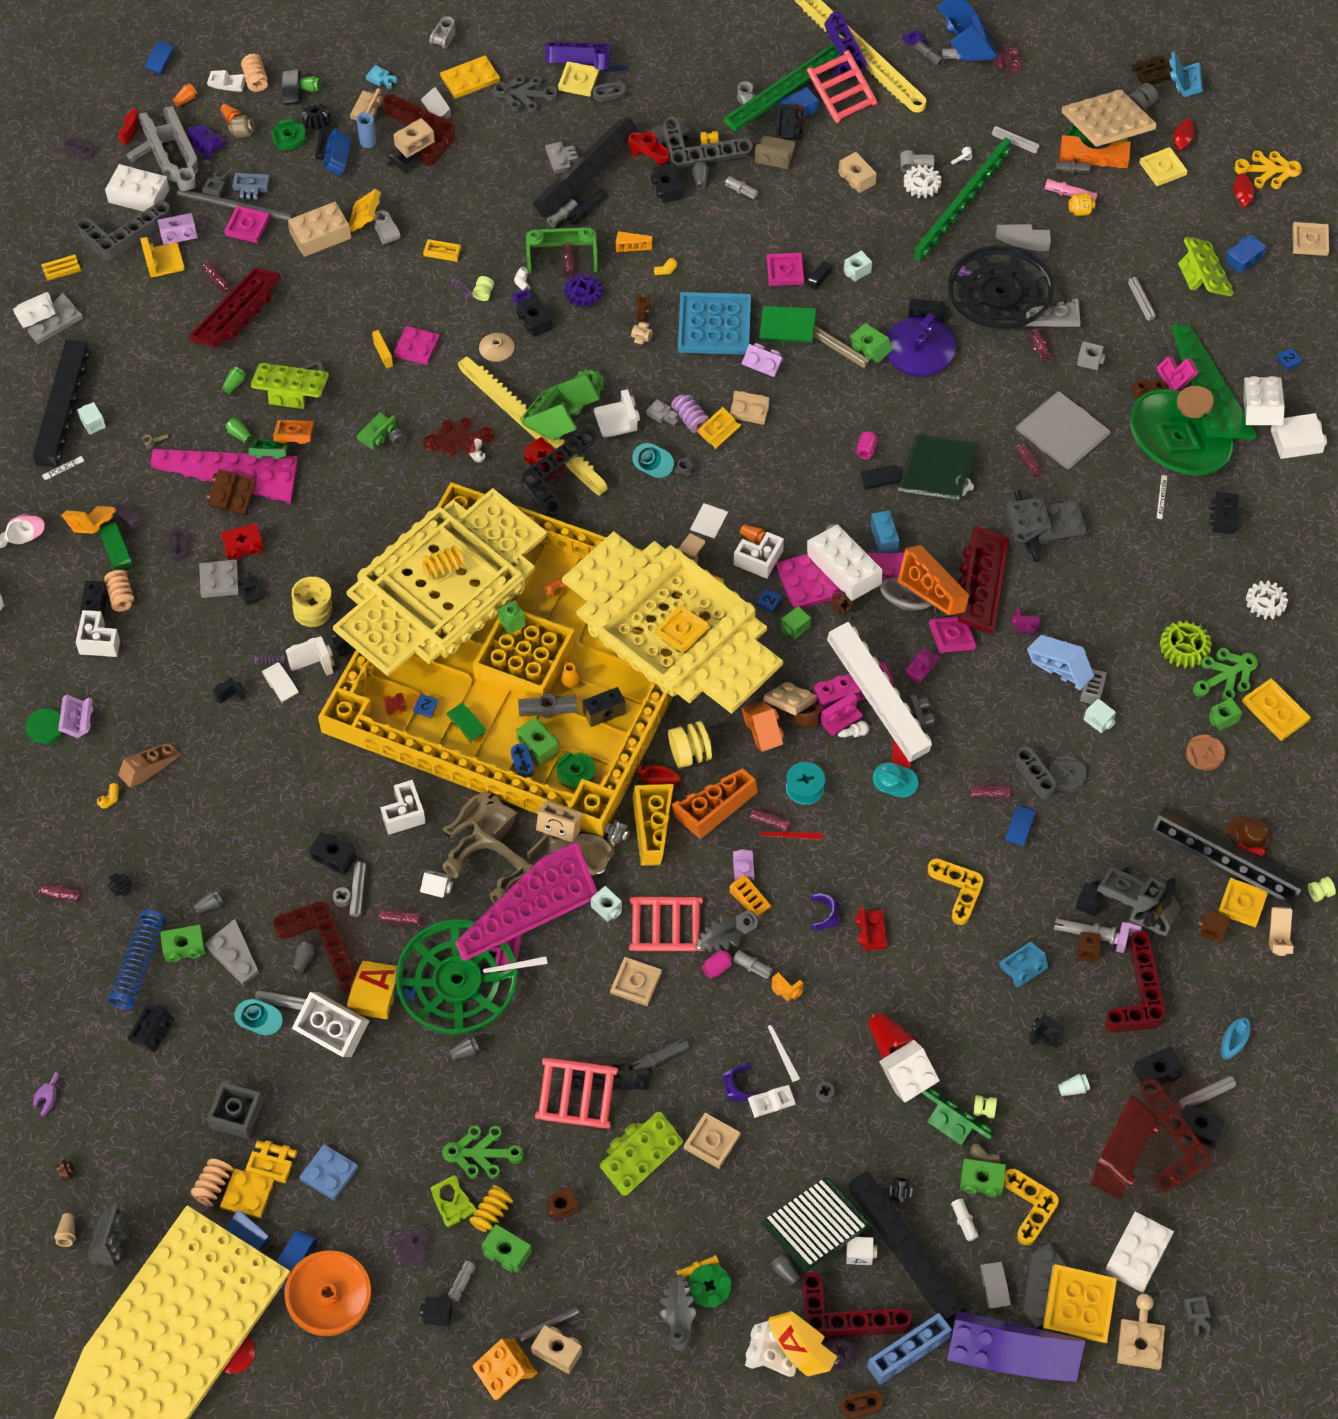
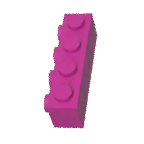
M885 662L879 663V668L888 675L890 684L893 687V678ZM850 674L839 675L826 682L821 681L814 685L813 694L817 695V704L823 706L824 710L852 692L857 697V701L866 699Z

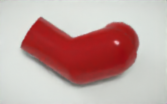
M1243 842L1238 844V846L1261 858L1266 855V850L1263 847L1248 848Z

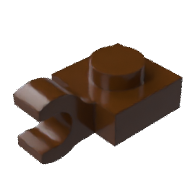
M638 293L637 321L644 322L645 317L649 316L650 294L646 298L641 297V293Z

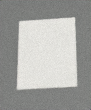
M703 503L690 530L715 538L728 512Z

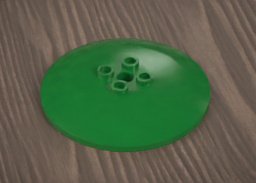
M1171 389L1153 390L1137 399L1130 412L1131 431L1139 446L1153 460L1175 472L1195 476L1212 474L1226 465L1232 455L1233 438L1206 436L1200 418L1184 416L1178 409L1177 397L1181 391Z

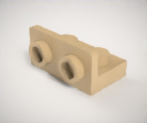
M377 88L375 93L362 91L350 114V118L357 120V116L361 113H370L375 118L378 106H381L383 103L381 89Z
M734 391L733 403L729 414L737 420L764 425L769 410V397L749 394L743 391Z

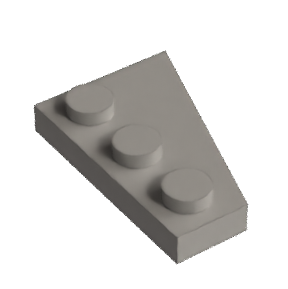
M1078 298L1072 299L1070 303L1058 302L1056 306L1049 307L1042 316L1026 326L1080 327ZM1044 305L1031 308L1026 312V319L1038 313Z
M235 919L204 943L206 949L243 986L259 974Z

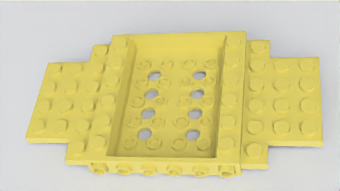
M493 488L468 510H465L454 500L443 509L436 507L433 511H429L420 522H416L411 530L403 533L396 543L389 545L382 555L375 557L367 568L360 570L357 575L358 582L347 591V596L358 605L333 626V630L387 676L392 674L414 653L419 655L428 664L440 654L446 658L448 655L454 654L463 642H467L476 630H481L485 622L490 618L493 619L498 614L499 608L510 603L513 597L523 592L525 578L535 570V566L524 556L547 536V532ZM430 546H438L439 551L443 553L446 548L451 550L452 546H456L464 560V567L459 563V568L466 569L467 573L462 576L458 575L456 568L452 566V572L445 568L444 575L437 571L438 577L431 573V579L428 580L422 567L423 557L428 556L430 558ZM404 569H411L413 573L410 576H404L402 571ZM477 579L480 581V585L473 587L470 585V581ZM418 580H424L427 583L424 587L416 586ZM432 591H437L440 593V597L432 599L429 594ZM445 603H452L454 608L452 610H445L443 605Z
M613 531L562 577V582L587 601L577 610V616L588 624L590 635L601 640L605 647L614 650L619 658L628 661L633 669L642 672L650 682L656 683L664 693H669L672 697L678 694L688 703H691L701 692H704L732 714L783 665L782 659L757 641L767 631V626L755 618L754 606L749 602H745L738 593L728 589L722 581L716 580L709 571L703 570L693 559L687 558L680 549H675L672 545L664 549L653 541L640 552ZM674 592H680L682 597L674 599L671 595ZM663 603L668 604L669 609L662 611L659 609V605ZM679 605H682L698 617L703 613L710 615V619L705 620L709 628L684 654L655 633V630ZM653 615L657 620L649 623L646 621V617ZM640 627L644 632L636 635L633 633V629ZM664 649L671 650L672 654L668 657L662 656L661 651Z

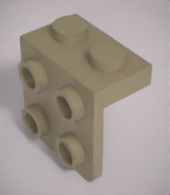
M763 136L761 143L757 144L755 148V163L788 169L795 148V142Z

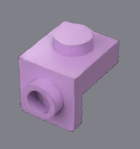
M1122 922L1120 932H1116L1113 944H1117L1116 952L1124 953L1128 936L1132 937L1133 933L1141 931L1142 926L1133 922Z

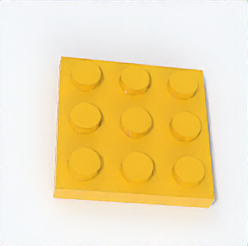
M1053 1265L1043 1329L1107 1343L1117 1278L1061 1265Z

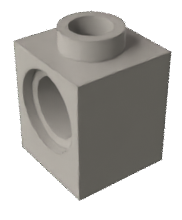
M1083 341L1077 366L1098 370L1099 364L1103 365L1106 355L1103 354L1104 346Z

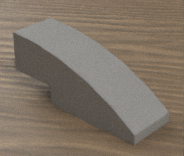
M1032 224L997 225L996 239L1004 243L1029 250L1049 251L1051 242L1050 230H1032Z

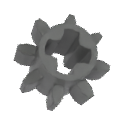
M617 819L613 823L609 822L605 829V832L609 833L607 838L616 843L627 840L630 831L627 830L628 824Z

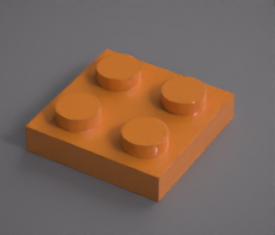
M278 420L273 434L274 441L279 443L297 442L299 444L310 442L314 430V421Z

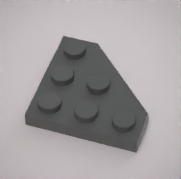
M1050 1243L1032 1253L1023 1314L1035 1329L1040 1328L1044 1323L1053 1265L1067 1267Z

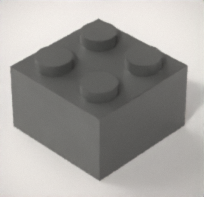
M221 1082L207 1117L210 1129L249 1139L263 1105L261 1093Z

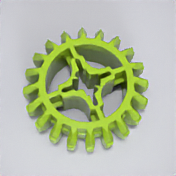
M1179 620L1177 624L1172 623L1170 627H1166L1162 633L1160 640L1161 653H1164L1165 659L1170 658V664L1176 662L1177 667L1182 664L1184 669L1187 668V665L1193 669L1195 664L1200 666L1202 660L1210 655L1212 647L1210 635H1207V630H1202V625L1195 626V621L1189 624L1187 620L1184 623ZM1173 638L1176 639V645L1174 646L1171 642ZM1196 643H1199L1200 649L1198 651L1196 649Z

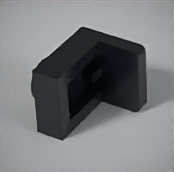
M232 677L218 684L213 689L215 700L219 704L234 694L241 700L245 699L244 687L239 681L235 682Z

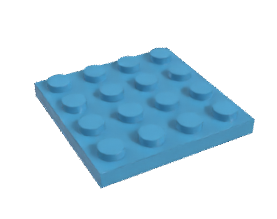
M681 292L678 353L745 355L749 346L751 294Z

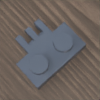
M235 173L233 190L240 191V199H244L245 194L247 199H251L253 194V199L257 200L259 192H268L270 177L266 174Z

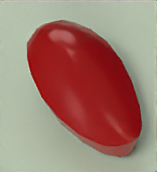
M1190 119L1184 120L1174 131L1173 141L1176 144L1175 148L1179 151L1184 150L1194 137V127Z
M1241 173L1234 184V195L1242 207H1248L1249 202L1253 200L1254 187L1249 178Z
M642 765L638 768L637 775L646 784L680 785L679 775L667 767Z

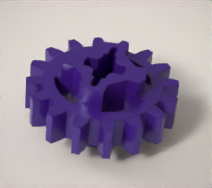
M582 273V276L575 274L576 278L570 277V282L566 281V287H564L566 299H569L570 304L575 302V307H578L579 304L582 305V308H585L586 304L592 307V302L597 304V299H601L603 289L601 281H598V277L592 278V274L585 276V273Z

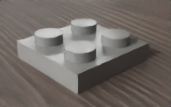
M237 560L199 563L201 598L239 594Z

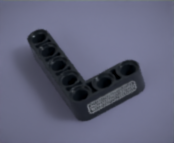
M587 427L523 473L521 478L522 486L545 516L555 518L561 510V503L544 480L595 443L597 433L593 428ZM583 435H590L592 437V440H585ZM569 445H576L578 451H571ZM561 455L563 457V461L558 462L557 460H555L554 456ZM540 466H547L549 468V471L543 472L540 469ZM532 476L534 478V482L530 483L526 481L525 477ZM542 490L546 496L539 497L536 491ZM548 505H554L557 511L551 512L548 509Z

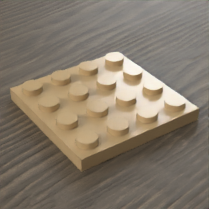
M1115 90L1111 93L1102 94L1062 107V113L1096 147L1156 129V123L1122 90Z

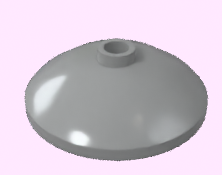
M898 578L886 579L881 584V593L896 607L914 611L932 606L931 603L898 583Z

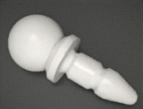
M859 721L856 724H852L850 728L842 730L838 733V736H865L869 732V725L865 721Z

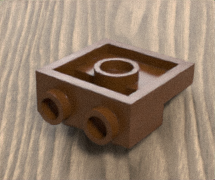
M218 469V472L214 473L212 477L213 489L207 493L208 504L212 508L247 515L256 480Z

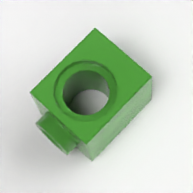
M515 600L498 609L499 622L509 635L525 626V614Z
M799 606L781 620L783 634L787 637L790 636L793 640L811 626V617Z
M1230 698L1212 707L1209 719L1212 725L1221 731L1239 722L1242 711L1233 699Z

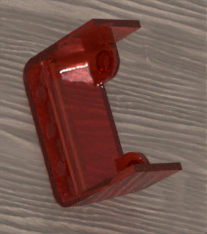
M1132 1095L1130 1096L1099 1158L1090 1184L1120 1200L1126 1187H1131L1136 1177L1133 1175L1134 1168L1152 1134L1156 1135L1161 1126V1123L1158 1122L1159 1117L1140 1099Z

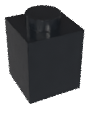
M1086 882L1078 897L1076 909L1094 916L1102 900L1103 893L1097 891V886Z
M426 1297L425 1304L421 1303L419 1313L423 1318L424 1324L449 1327L453 1308L452 1300Z

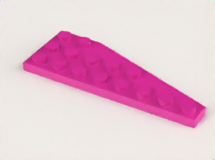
M867 553L882 569V582L889 578L899 577L904 553ZM808 554L775 563L776 570L793 610L798 606L803 609L831 601L832 594H839L840 589L808 557Z
M574 842L540 858L455 942L462 961L475 957L591 901V898L597 893V889L591 874L587 870L588 867L578 842Z

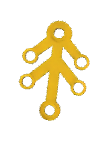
M1261 151L1253 152L1252 160L1261 162L1264 165H1249L1247 160L1239 159L1234 167L1238 174L1265 172L1262 176L1255 178L1254 186L1256 188H1262L1264 183L1273 175L1282 173L1278 178H1273L1271 186L1274 189H1279L1282 182L1287 178L1297 177L1302 171L1299 162H1288L1276 151L1270 153L1269 159ZM1275 162H1278V163H1279L1280 165H1282V166H1277V165L1274 164V163H1275Z

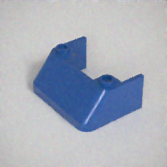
M944 0L936 6L946 18L948 30L956 34V37L950 40V43L957 50V55L961 60H993L998 56L984 21L966 0Z

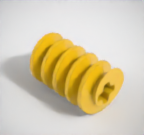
M452 546L451 550L446 548L444 553L438 551L437 555L431 553L430 558L424 556L422 567L427 579L430 580L431 573L438 577L437 571L444 575L445 568L452 572V566L458 570L459 563L464 567V560L460 550L456 546Z
M493 1185V1189L488 1191V1196L483 1198L484 1203L479 1204V1210H475V1217H470L469 1219L470 1223L482 1232H486L487 1229L492 1230V1223L499 1224L496 1216L504 1217L500 1210L508 1211L509 1208L505 1203H513L509 1194L496 1185Z

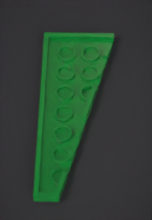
M1174 324L1171 329L1182 362L1186 358L1192 359L1199 371L1189 382L1190 387H1204L1213 395V408L1211 412L1200 417L1205 435L1208 437L1254 440L1257 436L1256 431L1252 425H1246L1245 413L1192 327L1185 324Z

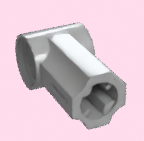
M743 81L738 85L737 100L743 105L755 97L753 86L747 81Z
M910 150L903 151L900 154V166L903 173L911 170L912 166L918 168V165H921V167L927 165L928 169L934 167V155H919Z

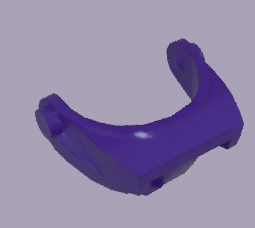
M812 894L810 899L826 903L831 909V914L823 922L813 923L811 929L818 931L819 929L839 925V900L827 894Z
M744 1063L722 1075L728 1100L749 1101V1097L756 1095L740 1092L733 1083V1078L736 1074L751 1069L750 1064Z

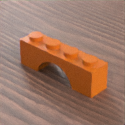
M1062 135L1059 161L1070 162L1072 160L1077 163H1090V165L1128 168L1131 142L1116 141L1105 148L1093 149L1083 144L1080 137Z

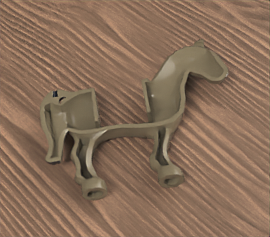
M486 792L473 796L462 807L456 820L443 828L444 834L449 838H453L462 830L474 826L473 833L461 838L458 846L450 851L448 859L443 864V869L448 876L457 878L462 873V865L465 858L472 852L484 848L498 852L515 867L516 871L497 880V888L490 894L491 901L495 903L540 858L578 842L588 867L587 870L589 874L594 876L604 872L608 861L614 855V846L618 843L610 839L605 840L602 836L580 833L573 842L545 834L527 852V860H525L500 842L512 827L517 812L503 805L492 792Z

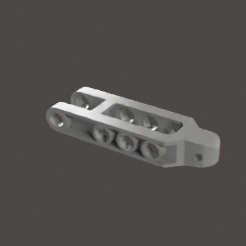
M173 106L163 109L167 124L155 127L152 119L149 118L146 112L139 113L141 127L150 143V147L163 175L167 176V180L176 182L181 191L194 189L196 187L195 175L198 172L197 157ZM175 140L187 168L179 170L176 165L170 164L168 154L163 149V143Z

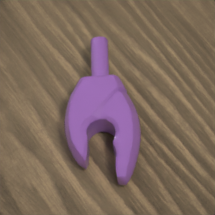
M57 1072L54 1073L50 1083L43 1084L34 1096L33 1105L35 1108L39 1106L42 1100H46L41 1111L42 1117L55 1104L57 1088L54 1085L60 1075Z

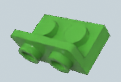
M379 413L356 435L357 440L373 450L377 446H381L385 438L392 431L396 430V417L391 416L388 418L384 414Z

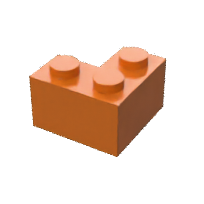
M763 701L741 708L745 724L752 730L757 749L763 752L783 745L782 738H784L781 727H778L777 720H779L776 709H773Z

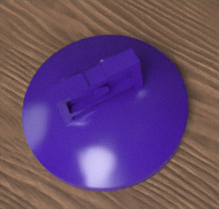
M930 313L926 317L917 316L903 319L893 325L886 335L893 348L886 355L887 359L896 369L910 376L923 377L937 374L945 370L955 356L956 342L952 332L943 323L935 320V316Z

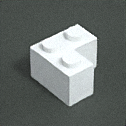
M767 532L759 546L742 539L734 552V566L768 579L775 563H777L783 552L784 538Z
M82 610L76 638L79 654L117 657L120 645L117 629L104 628L105 622L100 611Z
M413 780L394 785L397 803L380 807L388 835L426 823L424 811Z

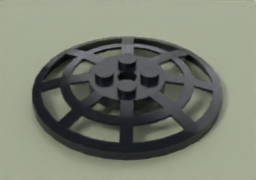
M986 246L969 252L954 265L948 279V293L954 307L970 321L985 327L1009 329L1027 325L1045 313L1053 299L1054 280L1049 268L1032 253L1011 246ZM995 254L1011 255L1008 264L996 263L986 265L983 256ZM1021 258L1030 262L1040 272L1031 277L1026 271L1015 266L1017 259ZM976 259L980 268L972 272L967 279L957 275L963 266ZM1002 269L1006 271L1005 274L992 275L990 270ZM1015 272L1026 280L1019 283L1017 279L1012 277V273ZM982 273L984 274L985 279L980 285L972 282L977 276ZM1044 277L1048 285V298H1037L1038 289L1035 282ZM954 281L964 285V298L966 301L956 302L953 293ZM1030 286L1032 297L1021 296L1022 289ZM969 288L979 291L980 298L971 300ZM999 290H1000V291H1003V292H1005V293L999 294V293H997L996 291H999ZM1019 302L1029 303L1020 312L1014 308ZM984 304L989 307L988 314L978 309L976 305ZM1034 304H1045L1035 315L1027 319L1022 317ZM963 307H970L974 312L985 317V320L972 316ZM997 310H1008L1011 314L1009 316H995ZM1011 319H1015L1016 321H1018V322H1013V323H993V322H992V320H1011Z

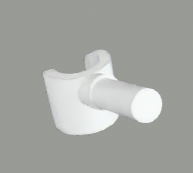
M963 148V155L952 160L951 164L954 165L964 159L966 161L971 160V148Z

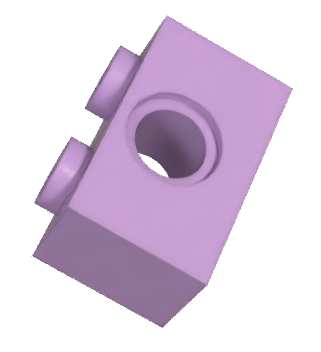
M192 213L158 220L163 245L197 238Z

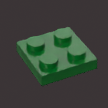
M254 439L249 447V455H254L255 458L272 456L274 459H282L289 452L291 442L279 443L272 439Z

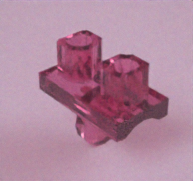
M1008 42L1003 43L1004 50L1001 53L997 52L998 56L992 62L994 66L1002 68L1004 65L1006 76H1011L1012 71H1020L1021 62L1020 59L1012 60L1013 58H1018V48L1009 47Z

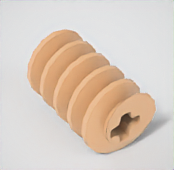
M249 54L241 62L247 86L251 91H262L268 86L262 59L258 54Z
M115 570L107 573L104 576V581L112 609L118 612L130 609L134 596L130 589L131 586L127 572Z
M217 1159L208 1160V1166L204 1167V1173L200 1174V1180L196 1181L195 1187L191 1190L192 1196L208 1207L213 1206L209 1201L210 1199L217 1200L214 1192L221 1193L218 1185L225 1186L222 1178H229L226 1170L233 1171L232 1166Z

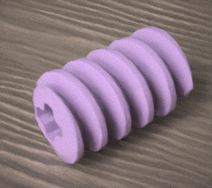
M682 394L673 400L671 407L692 433H696L708 421L709 417L704 415L705 412L701 410V407L697 405V402L693 400L691 395L685 396Z

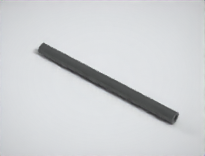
M178 189L177 197L234 210L238 205L269 213L270 218L287 222L293 218L292 213L190 190L181 191Z

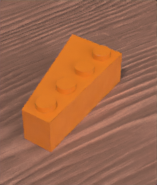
M922 545L906 548L897 582L949 616L965 612L969 594Z
M743 768L720 779L721 782L715 785L710 784L704 787L705 790L697 794L692 793L688 795L687 799L681 802L676 801L672 803L674 817L701 840L758 793L756 779Z

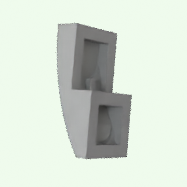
M1002 1262L980 1265L988 1308L1011 1305Z

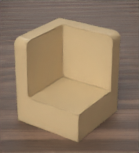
M689 533L678 549L687 558L693 559L697 563L698 553L705 545V540Z

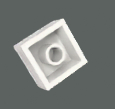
M914 1040L879 1061L896 1095L904 1102L909 1101L939 1082L924 1049Z

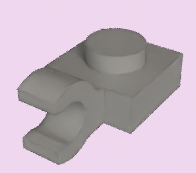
M657 399L646 410V415L659 423L665 420L674 426L678 422V419H676L678 414L671 411L670 406Z

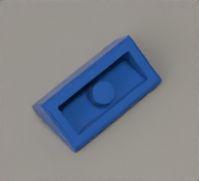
M240 1210L235 1213L225 1230L259 1252L270 1242L269 1236Z

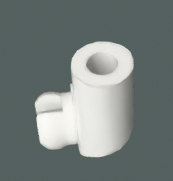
M524 267L519 268L514 279L515 284L522 291L530 289L529 284L526 282L528 270Z

